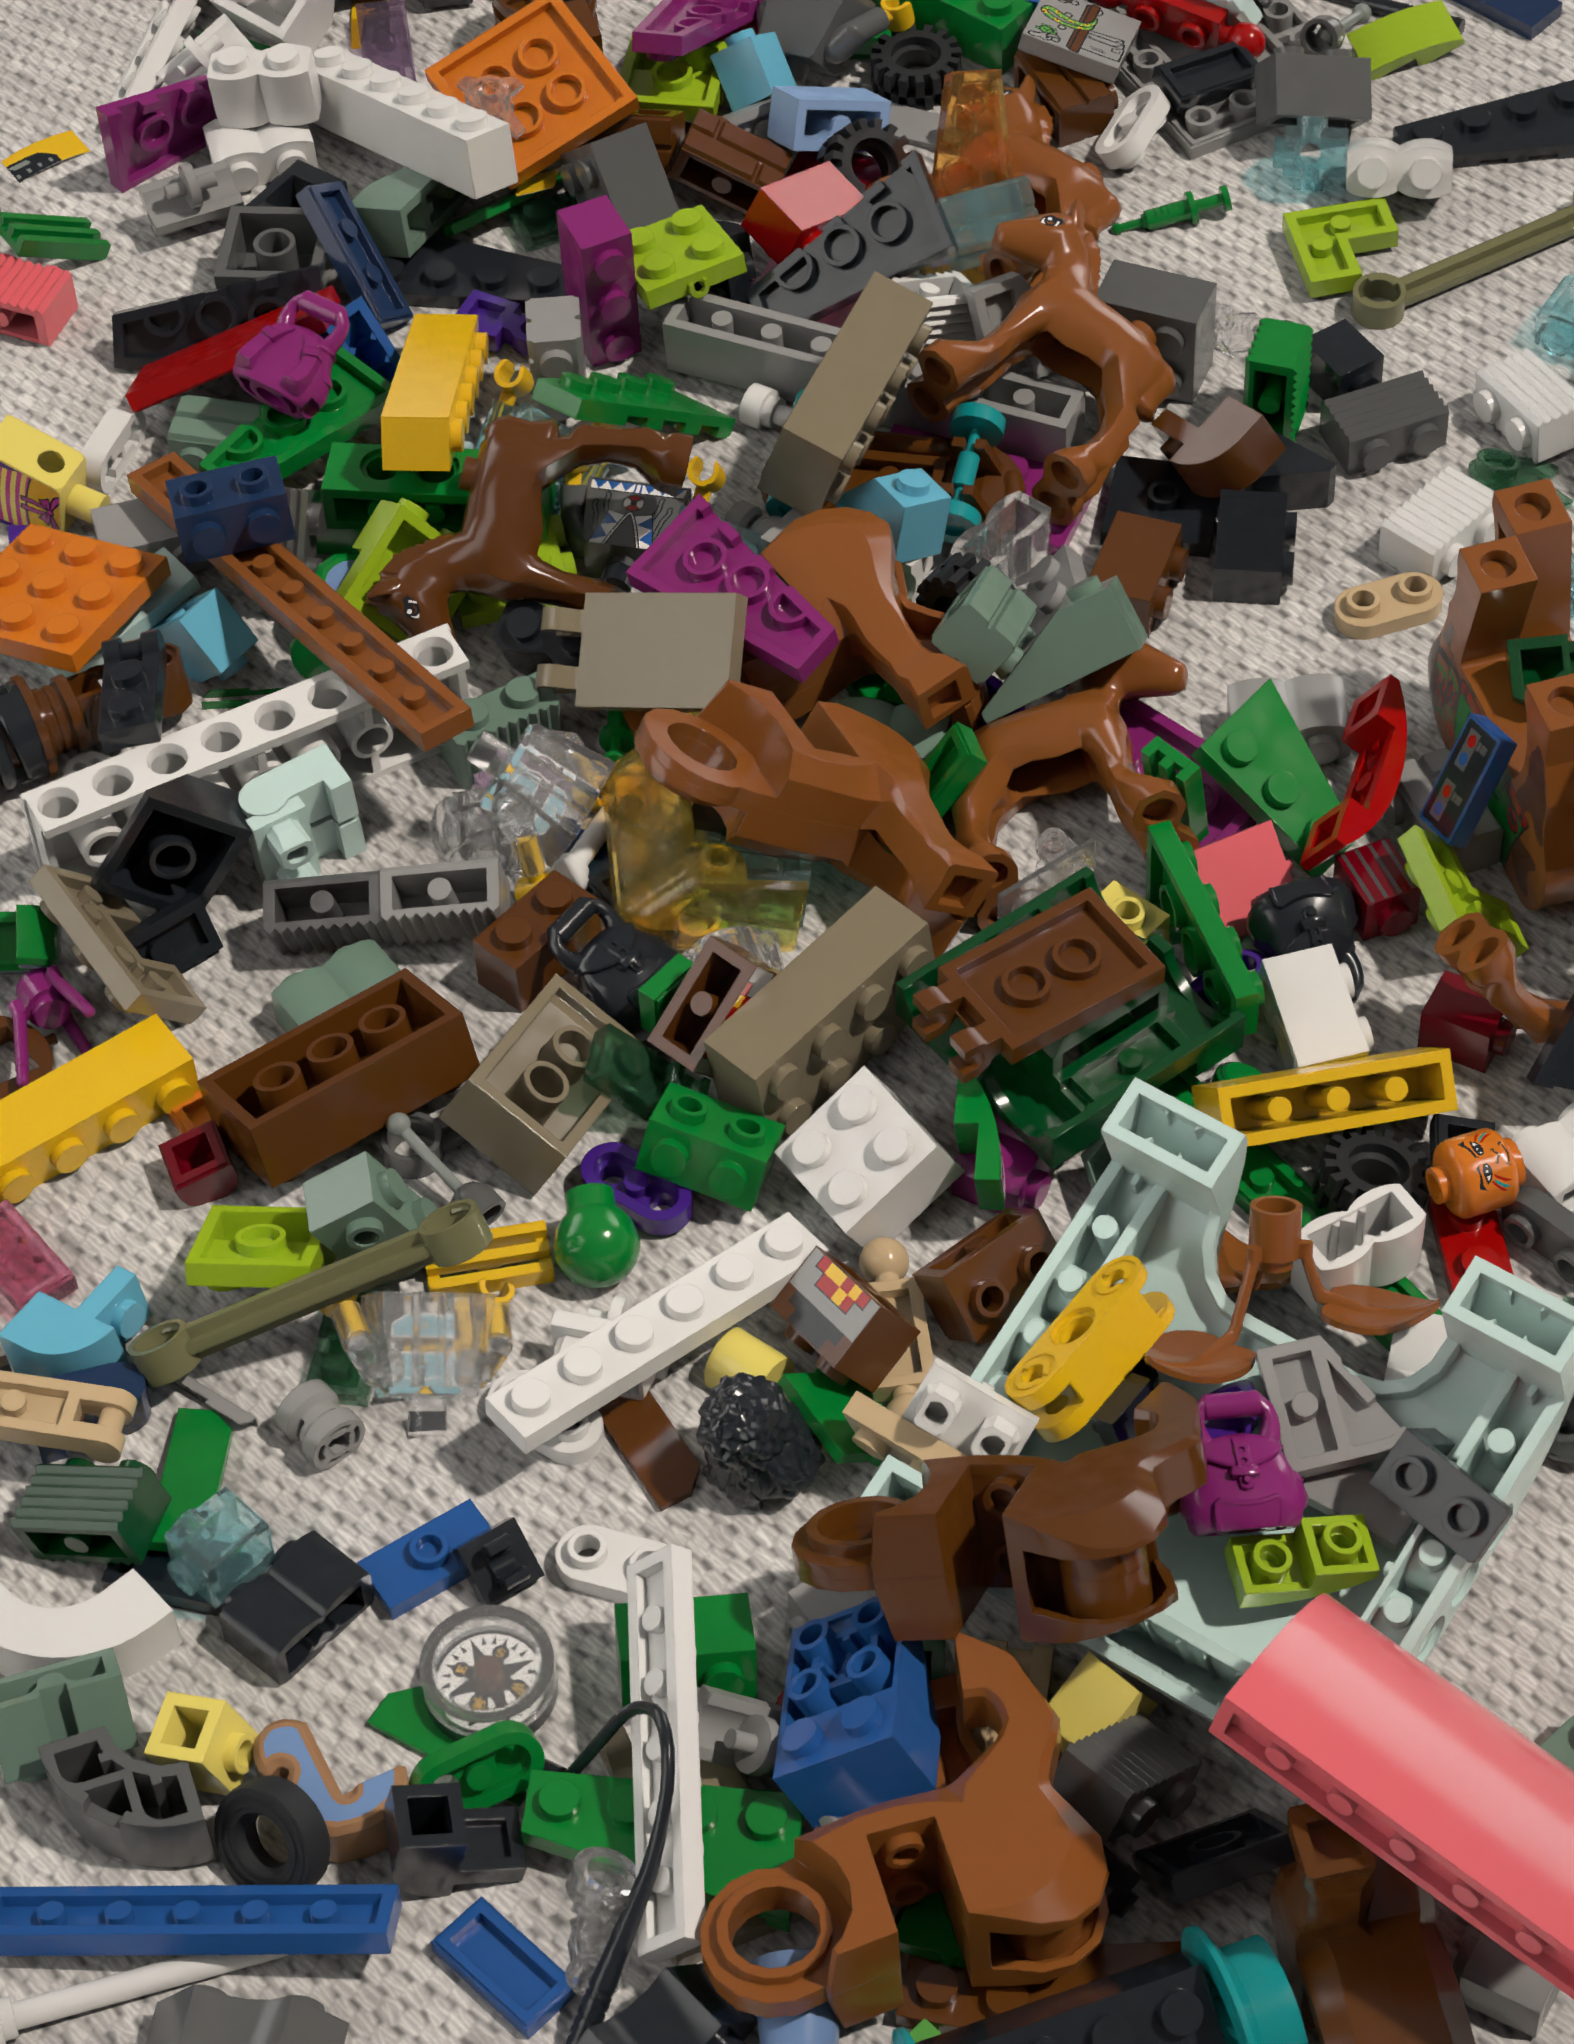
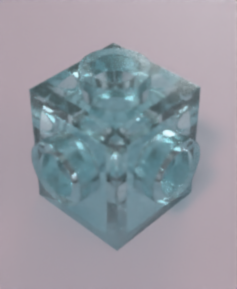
M1297 116L1296 126H1286L1285 137L1275 136L1273 168H1283L1282 179H1293L1292 190L1324 191V181L1345 182L1349 128H1329L1328 117ZM1315 144L1319 147L1321 155L1317 162L1308 164L1302 161L1300 152L1303 146Z

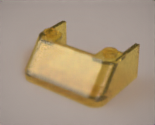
M690 712L687 714L698 717L700 712ZM636 747L612 763L605 773L602 796L613 908L621 915L624 921L632 923L636 929L651 935L662 936L664 940L674 945L677 950L701 951L711 935L741 946L748 952L781 953L794 951L808 894L807 881L748 880L745 861L736 850L719 843H696L691 802L672 793L656 781L646 770Z

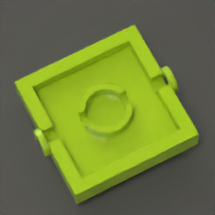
M702 204L694 208L678 210L671 217L648 226L630 229L632 233L637 294L650 310L689 294L694 298H702L709 292L710 286L747 272L744 253ZM696 282H699L702 286V289L699 291H695L694 284Z

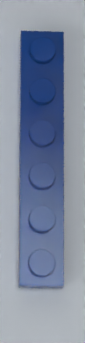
M398 1884L0 1887V1956L391 1954L402 1901Z

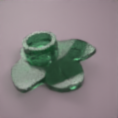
M1485 448L1480 450L1476 459L1469 463L1467 475L1488 488L1497 491L1547 478L1552 480L1557 474L1558 466L1544 461L1534 465L1532 458L1517 457L1503 449ZM1556 489L1566 510L1571 508L1573 500Z

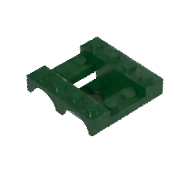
M1085 866L896 983V1014L921 1038L912 1027V1019L922 1014L913 1004V995L928 987L938 986V967L1089 887L1105 902L1096 883L1095 873L1088 866ZM1158 932L1148 939L1140 936L1137 937L1166 966L1164 983L1013 1065L999 1053L993 1058L990 1065L977 1076L988 1098L991 1109L1051 1169L1056 1168L1101 1139V1124L1108 1119L1135 1077L1158 1088L1186 1069L1197 1077L1243 1047L1246 1015L1239 1009L1229 1015L1223 1014L1204 1002L1184 977L1175 958L1173 946ZM1128 1012L1137 1020L1134 1024L1062 1069L1063 1053ZM956 1017L952 1025L943 1034L926 1044L949 1066V1059L959 1055L950 1045V1036L966 1029V1027Z

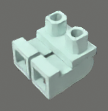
M326 743L250 780L239 792L238 802L241 811L247 816L248 819L245 821L252 830L248 841L262 887L263 882L267 880L319 876L318 874L321 873L318 859L337 850L341 851L346 860L367 850L361 820L358 816L359 811L352 780Z

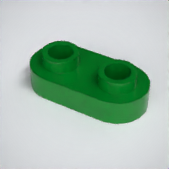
M513 1720L496 1722L422 1758L410 1775L409 1785L433 1784L441 1776L452 1775L449 1783L460 1782L464 1809L491 1807L528 1789L531 1769L543 1770L544 1751L535 1734L527 1725ZM507 1745L515 1746L509 1756L505 1758L495 1757L500 1748Z

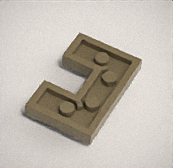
M43 864L28 880L42 899L39 903L42 912L53 923L64 928L74 942L71 946L73 953L85 966L96 971L106 985L104 993L107 999L117 1009L126 1014L133 1012L152 1016L156 1013L162 1021L168 1019L188 1024L194 1022L206 1010L205 1004L175 965L142 958L124 935V932L141 923V920L125 899L93 889L91 884L93 876Z

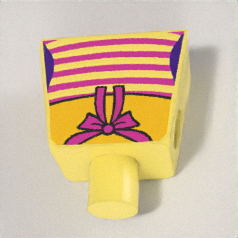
M7 414L0 424V523L7 525H29L32 523L64 532L68 531L76 518L93 524L90 509L110 505L111 499L109 495L86 486V458L83 454Z

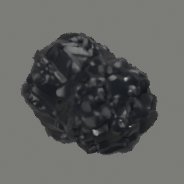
M739 1372L731 1377L725 1375L720 1378L719 1385L711 1388L710 1396L705 1398L698 1410L701 1418L696 1438L699 1445L703 1447L705 1460L708 1463L703 1467L702 1475L706 1477L709 1484L717 1486L720 1491L725 1492L727 1498L734 1501L735 1505L742 1510L760 1511L763 1507V1499L786 1498L790 1500L796 1497L800 1492L810 1487V1484L814 1482L819 1467L826 1462V1458L821 1452L822 1443L805 1422L799 1408L794 1402H788L784 1397L782 1386L774 1381L766 1380L764 1375L754 1377L744 1372Z

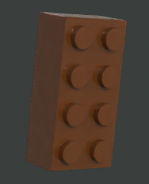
M404 968L200 1079L197 1083L211 1120L214 1119L219 1126L227 1148L273 1189L282 1183L298 1179L307 1169L334 1154L350 1150L359 1140L385 1127L388 1117L393 1113L401 1112L408 1114L440 1095L454 1092L463 1082L471 1077L480 1066L463 1013L408 969Z

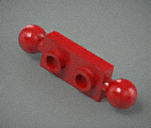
M1093 0L1098 6L1106 9H1113L1120 5L1127 6V16L1142 21L1141 29L1178 41L1190 49L1204 51L1234 42L1241 47L1247 48L1256 60L1265 49V35L1259 26L1251 22H1241L1234 26L1228 25V9L1205 0Z

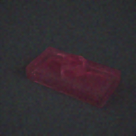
M7 1199L1 1202V1294L19 1312L38 1291L60 1301L77 1290V1280L71 1270Z

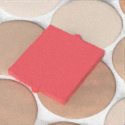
M1271 820L1194 850L1198 864V875L1202 883H1210L1213 886L1219 901L1220 917L1225 927L1233 926L1239 938L1247 935L1246 920L1251 910V900L1268 891L1270 887L1273 888L1293 881L1290 873L1293 869V863L1285 859Z

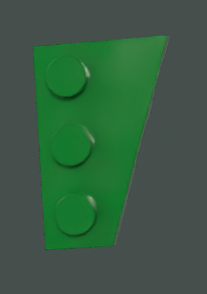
M1271 678L1191 754L1258 824L1268 820L1272 821L1281 848L1298 865L1300 864L1313 822L1340 804ZM1350 844L1349 846H1347L1346 848H1344L1342 851H1340V852L1337 853L1336 855L1345 852L1352 844ZM1335 855L1310 871H1307L1301 865L1299 866L1310 877L1320 876L1334 864Z

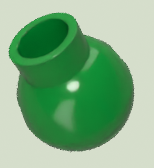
M588 1183L568 1190L564 1195L566 1214L562 1217L555 1230L553 1253L557 1265L567 1278L583 1287L600 1289L619 1283L633 1270L640 1253V1237L633 1220L620 1207L616 1206L614 1189L610 1185Z

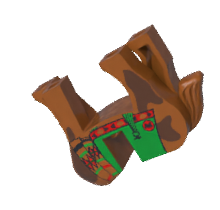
M1550 478L1494 491L1492 508L1495 540L1459 549L1455 593L1449 602L1445 624L1433 642L1428 657V681L1433 712L1439 733L1447 750L1452 751L1470 713L1487 716L1518 744L1487 806L1504 830L1500 856L1502 867L1521 903L1529 910H1537L1574 900V673L1526 685L1525 705L1512 701L1505 658L1507 640L1567 634L1568 641H1572L1570 639L1572 520Z

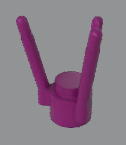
M52 965L48 968L42 967L27 972L16 986V996L18 999L10 1001L7 1005L13 1018L16 1081L20 1087H24L29 1083L28 1020L43 1029H55L62 1025L81 1055L93 1048L70 1010L73 1005L85 1017L91 1018L95 1014V1009L64 979L59 967Z

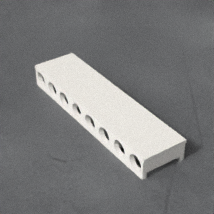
M447 623L397 643L460 699L469 698L466 670L470 669L469 660L452 636L451 628ZM329 670L161 738V741L144 744L19 795L38 868L40 869L45 864L94 877L145 791L185 774L230 788L239 793L250 780L326 743L351 778L354 788L440 753L439 746L441 745L424 752L334 671Z

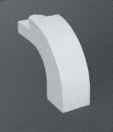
M134 1569L127 1572L96 1596L84 1602L66 1607L50 1608L27 1603L13 1595L0 1582V1673L5 1676H11L113 1647L122 1679L146 1669L182 1643L174 1610Z

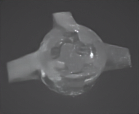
M486 75L474 78L465 76L456 84L465 93L467 105L484 110L487 114L509 123L511 135L516 139L526 132V128L513 113L515 108L513 97L524 88L523 84L516 77Z

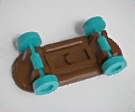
M805 388L797 393L793 408L795 407ZM966 402L957 405L953 409L949 423V431L953 439L875 431L873 434L874 439L860 465H856L851 472V479L844 492L877 477L896 474L905 469L922 468L951 496L943 541L951 544H967L974 540L993 537L1007 530L1019 518L1025 505L1026 486L1021 470L1012 458L997 447H994L1003 439L1006 427V419L1003 414L983 403ZM769 458L767 459V462L762 470L761 477L768 463ZM761 491L766 511L770 516L778 515L784 517L793 509ZM826 501L822 509L837 507L834 504Z

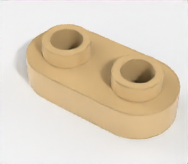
M1405 572L1344 590L1337 596L1334 605V624L1343 635L1357 640L1373 639L1427 624L1436 619L1441 612L1443 588L1434 577L1422 572Z

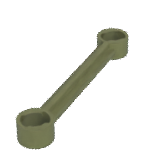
M1574 192L1572 205L1400 278L1387 273H1370L1362 276L1353 286L1351 307L1353 319L1368 329L1385 330L1392 328L1402 321L1405 307L1574 236ZM1379 297V298H1385V299H1388V300H1387V301H1374V300H1371V299H1369V298Z
M457 1200L433 1211L416 1229L189 1323H186L183 1319H170L156 1324L145 1330L131 1342L128 1347V1353L136 1368L145 1377L147 1386L159 1387L167 1385L188 1374L206 1356L432 1263H435L438 1267H450L461 1264L487 1248L493 1239V1234L475 1200Z

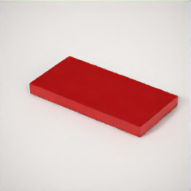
M333 285L315 292L337 304L341 302ZM284 306L143 366L125 394L132 411H137L138 413L233 372L237 352L259 334L262 328L267 325L272 326L276 324ZM301 310L298 311L295 318L296 325L306 327L318 335L325 333L330 325Z

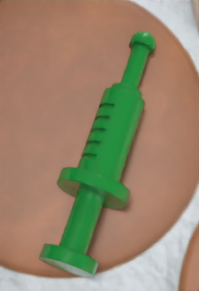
M1226 185L1219 186V194L1197 200L1194 199L1191 191L1184 192L1183 200L1145 210L1143 214H1140L1139 219L1121 224L1118 222L1111 226V233L1121 235L1122 232L1140 227L1151 231L1186 220H1191L1192 225L1199 224L1198 213L1221 206H1223L1225 212L1232 210Z
M608 711L607 725L599 733V744L607 752L602 757L601 767L607 775L620 777L625 775L630 769V758L626 753H629L635 747L634 737L622 711Z

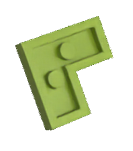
M1385 197L1283 213L1282 230L1310 298L1353 291L1355 282L1363 274L1355 253L1398 246L1399 229Z
M1416 825L1397 839L1407 859L1404 865L1405 871L1411 881L1421 890L1429 907L1426 909L1427 919L1439 934L1461 916L1478 912L1483 914L1493 928L1504 930L1516 948V958L1529 949L1508 903L1471 886L1453 846L1448 845L1439 835Z

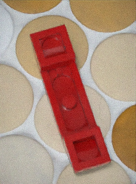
M1392 674L1354 700L1341 741L1356 751L1358 757L1343 802L1313 822L1299 864L1307 871L1320 866L1366 834L1381 819L1395 796L1405 763L1407 718L1400 680Z

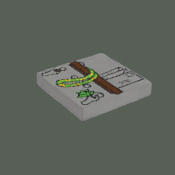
M1040 0L1022 33L1018 49L1111 84L1114 83L1137 37L1142 21L1084 0Z

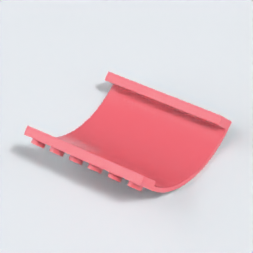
M1326 1593L1317 1596L1277 1634L1224 1697L1208 1731L1574 2000V1771Z

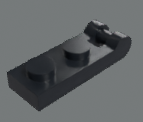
M155 629L141 632L140 639L123 642L120 637L102 641L101 649L104 668L97 734L104 753L161 741L167 652L161 631Z

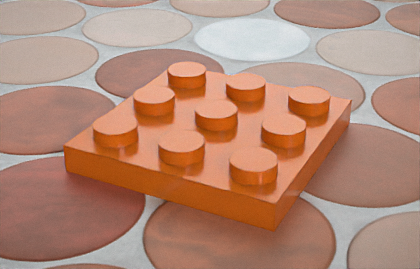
M535 0L424 70L427 81L435 91L455 97L462 103L484 110L487 114L509 123L518 182L508 186L510 190L561 159L560 154L580 147L640 108L638 97L562 0Z
M30 523L0 553V654L77 674L101 649L102 641L109 640L169 578L171 571L167 557Z

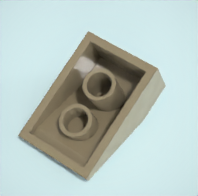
M556 973L475 1070L438 1118L535 1195L570 1154L651 1049Z

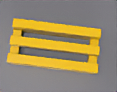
M545 1220L491 1228L490 1230L493 1234L491 1243L475 1257L450 1267H438L435 1263L425 1266L431 1302L471 1296L480 1278H486L485 1286L489 1293L501 1291L505 1282L513 1284L515 1288L555 1282ZM539 1259V1262L500 1268L505 1264ZM475 1269H477L478 1271H480V1272H474V1273H468V1274H462V1275H456V1276H450V1277L440 1278V1275H444V1274L457 1273V1272H463V1271H469V1270H475Z

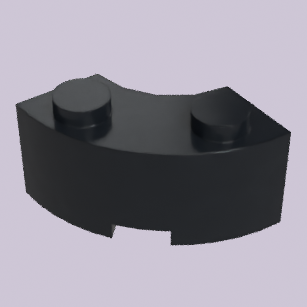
M703 1963L665 1967L651 1986L631 2005L609 2020L588 2027L577 2044H746L744 2040L757 2025V2017L753 2014L738 2011L721 1997L703 1968Z

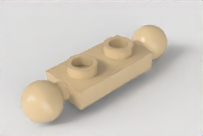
M879 1237L868 1242L862 1249L859 1257L860 1271L864 1278L921 1331L875 1392H872L875 1402L890 1401L886 1408L902 1417L932 1366L934 1359L923 1294L913 1277L904 1278L909 1268L908 1253L899 1241L890 1237Z

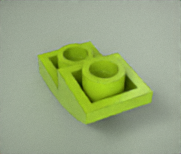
M1442 0L1397 11L1346 34L1349 44L1357 57L1371 58V81L1381 78L1414 59L1421 66L1465 44L1462 35Z
M1364 1514L1302 1518L1299 1526H1296L1293 1533L1229 1537L1224 1549L1239 1609L1294 1602L1317 1597L1323 1593L1337 1592L1373 1580L1380 1573Z

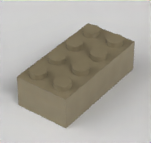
M874 271L783 425L757 489L805 515L822 509L826 501L835 506L837 505L851 479V472L856 465L859 466L874 439L873 434L877 427H881L885 422L897 398L895 397L900 387H905L918 362L916 357L922 351L933 329L924 322L934 302Z
M874 886L703 1041L718 1100L786 1125L781 1141L788 1135H792L810 1118L811 1114L831 1095H834L870 1059L885 1053L893 1044L896 1036L907 1026L896 1014V983L935 959L928 922L883 890Z

